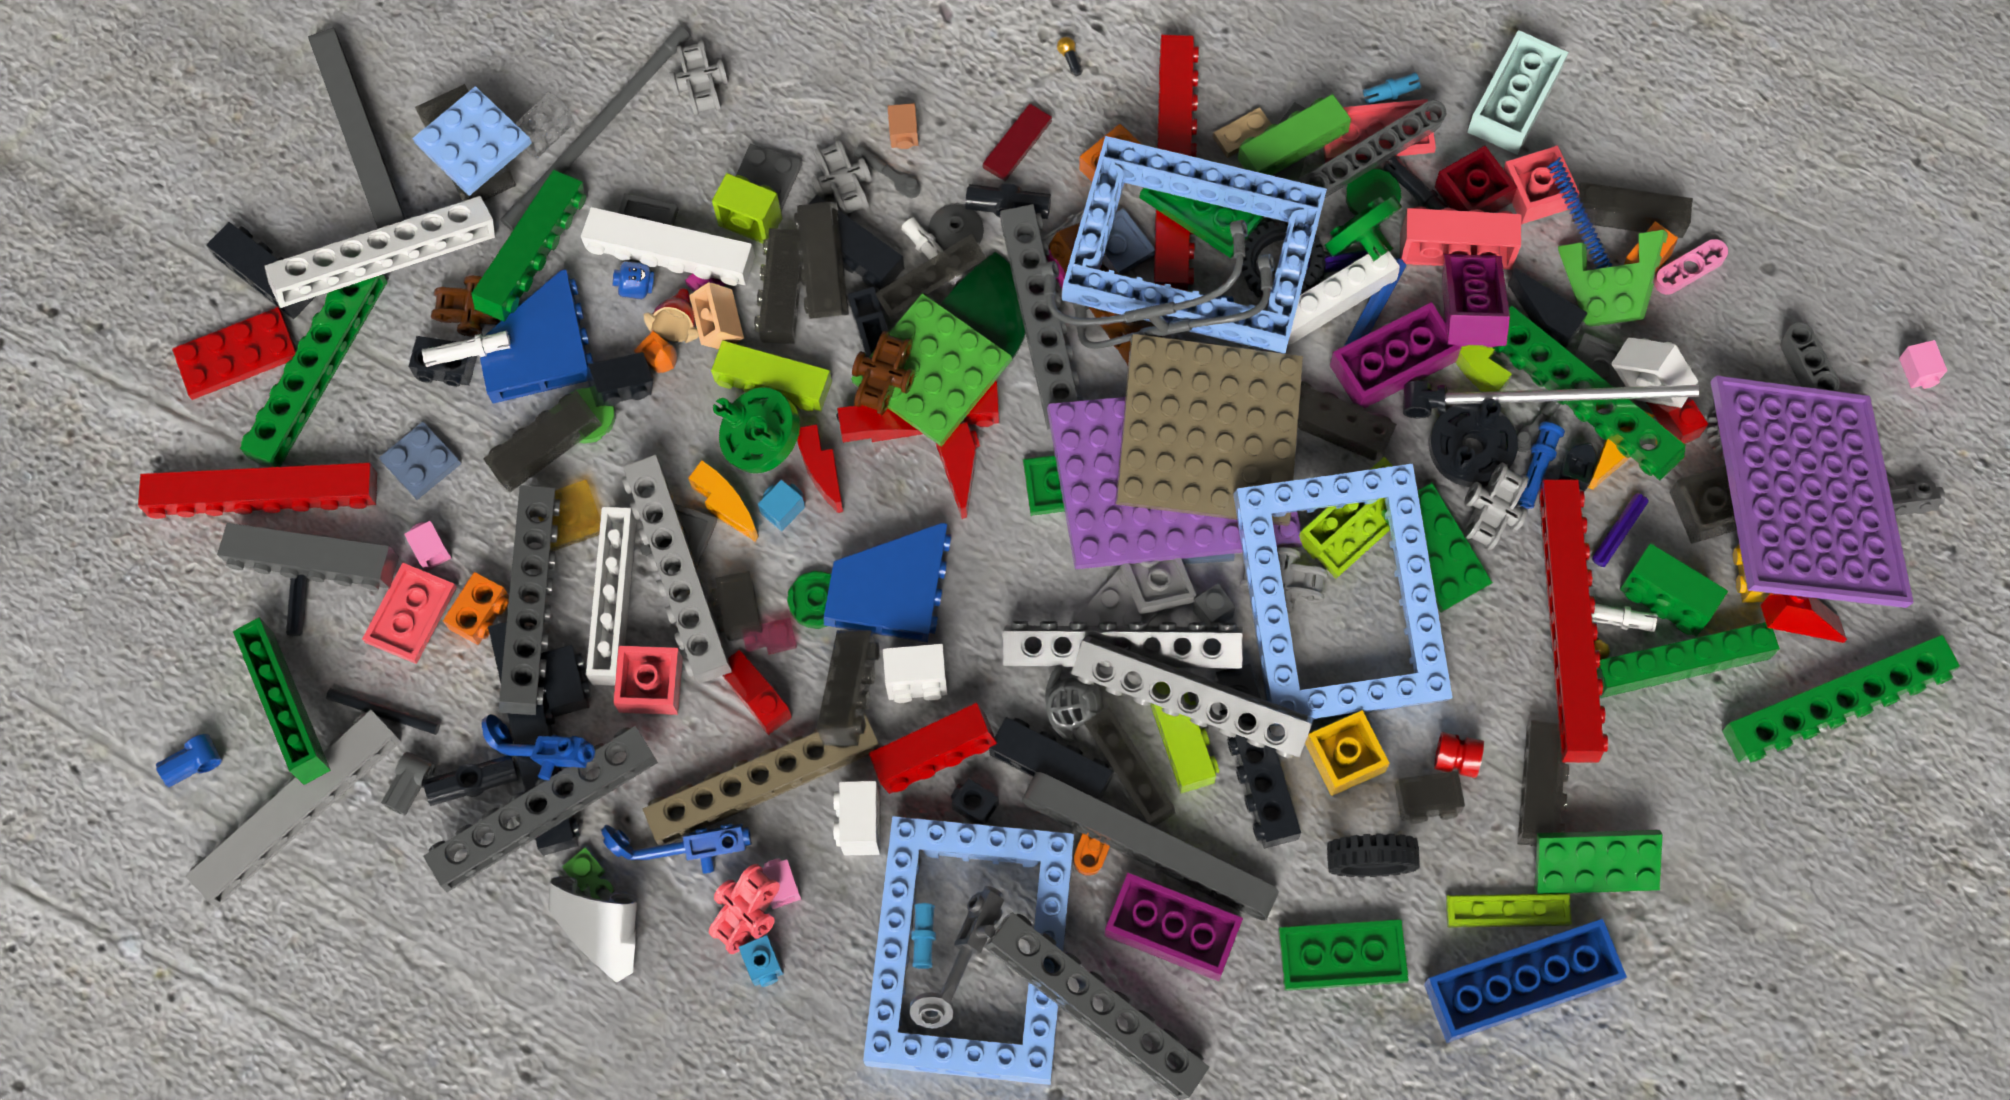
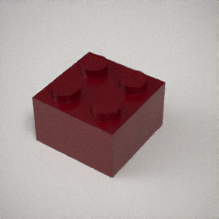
M1486 145L1440 170L1434 186L1447 205L1456 211L1478 209L1489 213H1495L1511 204L1517 190V186Z

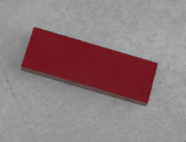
M1029 103L983 162V169L1006 182L1051 124L1052 117Z

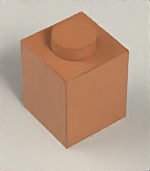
M915 103L888 105L891 148L908 149L912 146H919Z

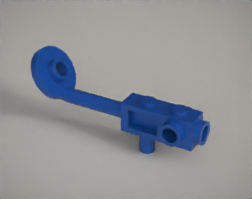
M490 714L482 719L483 736L489 746L504 755L530 757L541 765L538 777L543 780H550L554 766L586 768L587 763L591 762L595 756L593 745L577 736H538L535 745L513 744L508 727L497 716Z
M732 823L721 825L720 828L709 830L707 828L696 829L695 832L684 834L683 842L633 850L630 845L631 840L620 829L615 830L609 825H605L601 829L604 836V844L617 857L623 856L628 860H650L686 853L687 861L700 858L703 874L715 871L712 856L745 851L748 845H752L749 827L743 828V824L732 825ZM729 836L734 842L728 843L724 837Z

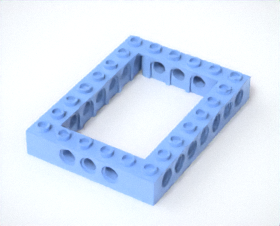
M1105 136L1064 279L1062 300L1116 314H1124L1126 311L1169 302L1180 303L1203 296L1199 294V291L1193 290L1192 293L1171 288L1170 284L1165 283V286L1142 281L1143 278L1141 277L1134 279L1114 274L1115 271L1109 270V272L1100 270L1124 183L1269 217L1289 223L1267 310H1262L1258 314L1240 321L1195 327L1190 332L1285 354L1327 189ZM1221 297V300L1215 298L1206 303L1177 310L1176 313L1167 314L1162 317L1167 323L1187 319L1193 321L1242 313L1254 308L1255 305L1245 306L1229 302L1227 298Z
M1413 464L1236 489L1233 495L1266 701L1313 717V720L1352 715L1361 710L1367 713L1442 702L1453 698ZM1379 498H1385L1387 509L1385 519L1389 521L1392 538L1389 544L1390 548L1394 550L1397 568L1394 574L1399 580L1402 598L1399 600V604L1403 606L1407 627L1404 629V633L1408 635L1411 651L1409 663L1413 664L1414 674L1300 690L1272 516L1282 517L1290 512L1304 510L1310 513L1318 508L1336 506V509L1343 508L1346 504L1365 502L1366 505L1375 503ZM1274 723L1270 726H1278L1280 724Z
M892 816L863 1058L865 1066L1051 1085L1058 1005L1030 983L1028 984L1023 1045L898 1033L899 1026L902 1025L901 1004L902 996L905 995L906 991L904 979L906 964L909 965L908 943L909 935L913 930L911 919L913 904H916L915 882L916 874L919 875V850H923L928 857L939 859V856L962 858L963 861L968 862L969 859L993 861V864H999V862L1023 864V867H1034L1040 863L1034 929L1040 934L1045 933L1052 937L1057 943L1056 947L1063 951L1074 834ZM1045 958L1043 961L1045 970L1053 973L1055 969L1054 963L1050 959Z

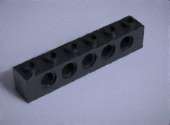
M1251 664L1243 665L1242 668H1231L1216 672L1214 682L1261 698ZM1221 703L1223 710L1219 711L1220 716L1228 713L1227 707L1223 703ZM1244 713L1240 716L1242 723H1248L1251 726L1256 724V718L1252 714ZM1237 734L1236 737L1228 738L1231 756L1236 755L1239 766L1236 767L1238 781L1240 784H1245L1247 795H1244L1248 813L1253 812L1256 823L1252 824L1256 841H1262L1263 848L1266 849L1299 840L1301 830L1276 749L1267 745L1264 748L1253 746L1247 742L1248 738ZM1249 751H1257L1262 756V760L1252 762L1247 758L1246 754ZM1258 779H1265L1271 787L1263 791L1258 789L1254 782ZM1267 807L1275 808L1279 813V817L1269 819L1264 815L1263 810Z

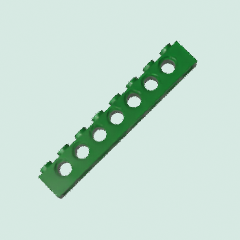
M383 274L327 293L325 304L321 311L313 317L310 330L306 336L300 339L297 352L292 360L286 363L284 374L280 381L272 387L270 398L265 406L258 411L253 427L242 438L240 449L248 459L266 467H281L388 283ZM353 290H358L354 295H349ZM345 313L341 318L335 319L338 314ZM331 336L328 341L322 342L325 337ZM312 360H317L314 365L308 366ZM304 383L300 389L294 390L298 384ZM290 407L286 413L280 414L282 409ZM276 431L272 437L266 438L268 433Z
M1513 306L1509 307L1510 320L1506 346L1492 348L1497 353H1504L1515 368L1526 371L1537 386H1544L1548 390L1614 388ZM1516 340H1523V341H1525L1523 344H1514V343H1513V342L1516 341ZM1537 357L1546 358L1544 361H1535L1534 359ZM1558 374L1567 375L1563 379L1556 378L1555 376ZM1629 399L1557 401L1562 405H1568L1580 421H1587L1595 427L1596 433L1601 438L1611 440L1617 445L1618 451L1623 456L1631 457L1638 462L1641 470L1649 476L1654 475L1657 479L1661 480L1685 457L1686 445ZM1609 409L1611 412L1602 414L1598 410ZM1623 426H1629L1633 428V430L1625 432L1620 430V428ZM1645 444H1652L1655 446V448L1647 450L1644 449L1642 446Z
M1940 635L1730 722L1722 732L1738 763L1749 759L1750 763L1766 757V751L1773 748L1779 752L1794 744L1793 740L1802 737L1805 741L1821 733L1819 729L1829 726L1832 730L1847 723L1846 718L1850 716L1864 717L1874 711V706L1881 703L1883 707H1888L1900 701L1899 696L1905 693H1909L1910 696L1917 695L1926 690V685L1935 681L1936 685L1943 684L1954 678L1952 673L1960 667V664L1944 636ZM1916 663L1922 664L1926 668L1927 673L1919 671ZM1890 674L1896 675L1900 679L1901 684L1894 683L1890 678ZM1863 685L1870 686L1874 691V696L1867 694ZM1837 696L1845 698L1848 707L1839 704ZM1810 707L1817 708L1821 713V718L1815 717L1811 713ZM1783 718L1790 719L1794 723L1795 729L1788 728L1784 724ZM1756 729L1765 731L1768 735V740L1759 738Z

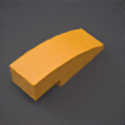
M701 460L688 478L692 489L707 498L705 504L709 513L753 541H756L758 539L756 528L740 496L728 481Z

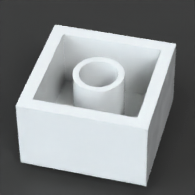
M1628 337L1611 363L1626 387L1696 385L1698 383L1690 365L1687 364L1680 353L1679 347L1671 342L1663 343L1646 338L1636 339ZM1688 397L1640 398L1634 400L1682 408Z
M943 644L883 649L885 685L889 700H894L897 703H906L912 701V698L924 697L925 700H938L942 698V695H948Z
M876 781L839 782V791H834V810H836V815L839 817V821H834V840H836V846H841L844 855H880V794Z

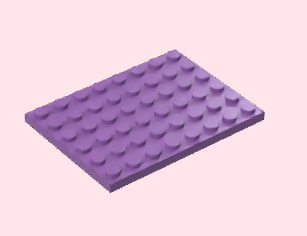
M1716 375L1711 380V387L1748 591L1903 608L1913 604L1870 396Z
M1125 397L1048 404L1047 412L1075 569L1243 553L1238 520L1115 504ZM1291 512L1290 524L1288 526L1273 524L1277 548L1302 546L1299 538L1301 526L1298 512Z

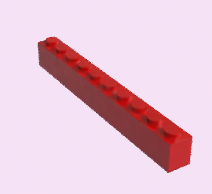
M1161 35L1157 148L1196 157L1197 143H1191L1192 135H1197V119H1192V111H1197L1198 94H1193V87L1198 86V70H1193V63H1198L1199 46H1194V36ZM1157 209L1155 216L1154 283L1163 286L1166 283L1170 284L1171 288L1188 291V285L1194 284V268H1189V259H1194L1195 243L1189 242V236L1193 233Z
M1543 480L1539 490V504L1562 762L1599 763L1603 753L1608 751V736L1603 734L1602 724L1605 723L1606 713L1605 707L1600 706L1599 696H1602L1603 692L1602 678H1597V668L1600 666V652L1595 650L1594 647L1598 630L1597 624L1592 623L1591 616L1595 611L1594 596L1589 595V587L1592 586V571L1587 569L1586 560H1589L1590 547L1589 543L1584 542V534L1587 532V518L1582 517L1581 508H1584L1585 495L1584 491L1579 490V480Z

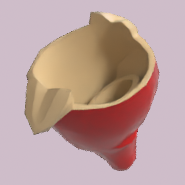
M685 288L680 289L673 297L661 302L653 313H644V322L651 332L654 331L667 341H685V343H688L699 337L689 291Z

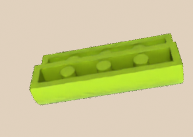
M1383 457L1371 469L1392 467L1393 465ZM1379 498L1375 503L1366 505L1365 502L1346 504L1343 508L1336 509V506L1327 507L1299 533L1303 547L1313 560L1317 558L1333 577L1337 579L1390 531V527L1381 514L1386 509L1385 498Z

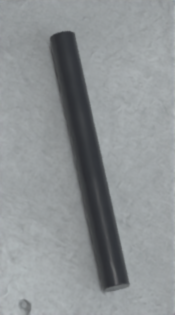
M332 688L328 690L326 695L327 700L367 713L372 710L379 717L434 735L440 729L439 723Z

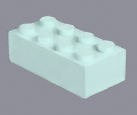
M1518 30L1472 116L1467 133L1518 155L1563 69L1569 52Z

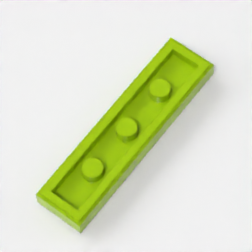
M1570 894L1447 895L1445 897L1447 928L1570 926L1572 924Z

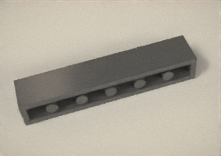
M233 523L226 524L217 553L226 562V566L234 570H243L244 567L253 568L254 571L261 574H270L271 571L280 572L281 575L288 578H297L298 575H305L309 580L315 582H324L325 579L334 580L335 583L342 586H351L352 583L361 584L362 587L369 590H378L379 587L390 589L399 556L390 546Z

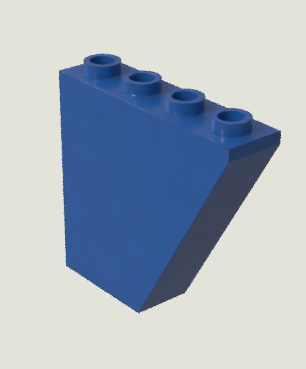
M566 269L559 271L518 306L514 313H510L505 322L501 321L486 334L491 335L507 330L511 342L510 349L486 353L487 356L480 357L486 392L493 404L587 382L588 364L594 363L592 354L586 353L585 345L590 344L586 328H581L580 320L584 319L581 303L576 304L574 295H579L578 286L575 278L570 279Z
M940 523L834 561L824 612V626L928 643L929 633L935 634L938 619V617L932 616L934 606H940L942 589L937 588L938 578L944 579L947 562L941 561L943 551L949 552L951 534H946L947 524Z

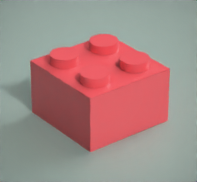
M1558 146L1506 161L1504 171L1517 186L1512 204L1516 213L1521 214V224L1569 210L1567 206L1575 202L1564 203L1573 196L1562 199V196L1570 191L1560 194L1559 192L1567 186L1559 189L1557 186L1565 181L1555 184L1554 182L1562 176L1554 179L1552 176L1560 171L1551 174L1550 171L1557 166L1547 168L1548 165L1555 162L1559 157H1561L1559 162L1564 163L1562 167H1566L1564 172L1569 173L1567 176L1571 178L1569 182H1572V187L1576 188L1574 192H1577L1578 195L1580 193Z
M619 646L613 702L619 713L678 715L683 662L678 648Z

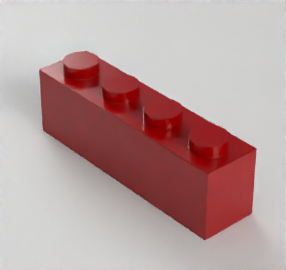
M976 702L870 752L869 755L879 783L891 794L905 790L908 785L916 781L929 779L936 772L946 767H954L960 764L963 759L974 754H982L989 750L991 746L996 745L997 741L985 712Z

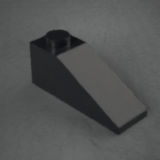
M1515 268L1508 282V286L1530 320L1566 349L1583 325L1588 313Z

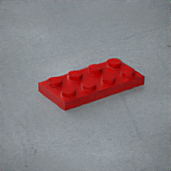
M279 307L172 348L188 396L192 400L286 364L289 360H292L297 352Z

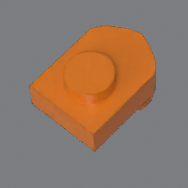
M654 331L634 350L635 354L643 352L647 364L657 373L672 370L677 362L675 348Z

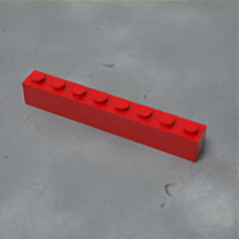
M371 463L144 473L140 474L138 507L148 517L155 519L165 518L166 515L193 517L195 514L200 513L220 516L223 515V512L247 515L251 514L252 511L262 510L267 513H278L282 509H292L298 512L308 511L309 508L336 510L338 507L344 506L364 509L367 505H376L377 472Z

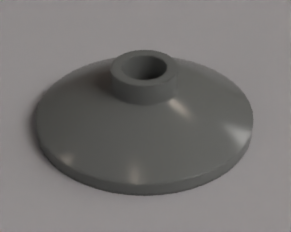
M949 205L941 208L933 215L929 223L928 233L935 236L936 243L947 255L961 256L970 253L980 244L984 234V227L980 216L974 210H967L964 205ZM957 223L960 224V227L952 228L951 225Z

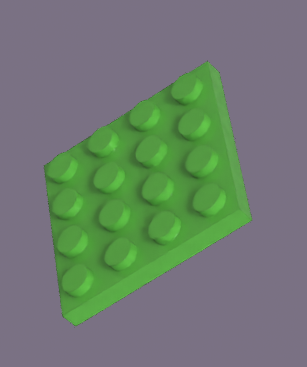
M922 293L890 331L891 336L903 340L907 338L912 339L911 353L903 369H915V378L907 394L902 393L901 389L895 387L888 409L942 447L1010 364L1012 356ZM853 376L851 378L852 383L859 387L864 376Z

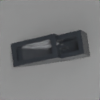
M874 287L847 294L863 350L868 357L876 349L882 332L888 331Z

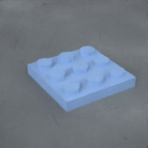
M476 86L413 137L414 143L469 196L532 144L530 137Z

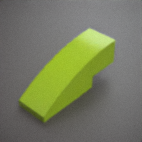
M1484 345L1462 346L1455 363L1463 374L1481 392L1503 391L1508 385L1512 373L1491 360L1495 349Z

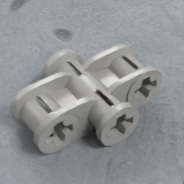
M699 40L698 44L686 47L676 46L683 72H669L675 96H678L680 92L689 91L688 94L694 116H697L699 112L714 108L721 110L714 84L720 82L723 84L728 83L722 59L718 60L717 64L708 65L703 40Z
M840 140L828 148L822 150L815 149L814 154L817 163L824 175L818 178L816 176L811 177L816 194L824 199V196L832 193L838 210L846 216L848 213L861 208L864 210L869 209L866 196L859 184L862 181H871V175L865 160L860 158L857 163L850 165Z
M1502 462L1492 473L1486 489L1482 488V484L1479 482H1475L1469 488L1464 499L1466 506L1476 507L1464 529L1463 535L1465 538H1472L1482 543L1484 548L1490 551L1500 540L1506 524L1514 532L1520 529L1527 517L1528 509L1523 506L1519 508L1516 504L1528 484L1529 477L1525 474L1519 475L1509 470L1507 465Z
M1277 548L1287 611L1293 609L1291 598L1311 603L1323 602V582L1327 578L1328 572L1320 567L1297 564V561L1301 558V553L1295 549ZM1245 570L1244 579L1240 582V588L1249 592Z

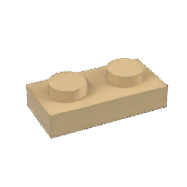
M1259 107L1213 132V139L1225 156L1229 158L1239 152V147L1243 141L1249 137L1255 138L1261 135L1272 124Z

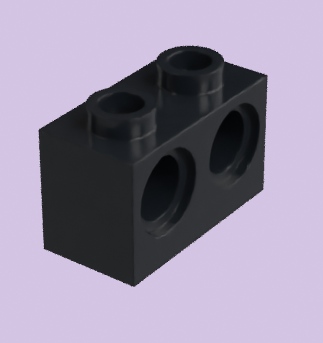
M416 336L408 367L414 377L421 382L431 383L434 380L444 382L452 387H459L460 384L470 386L477 356L426 367L424 365L422 349L438 347L456 341ZM462 362L459 367L451 369L454 363Z

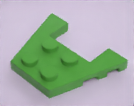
M1665 230L1639 233V263L1587 270L1586 244L1575 243L1558 246V251L1578 306L1588 313L1584 321L1585 325L1592 327L1644 319L1654 286L1652 281L1656 267H1659L1662 258L1660 253L1663 242L1666 243L1668 233Z

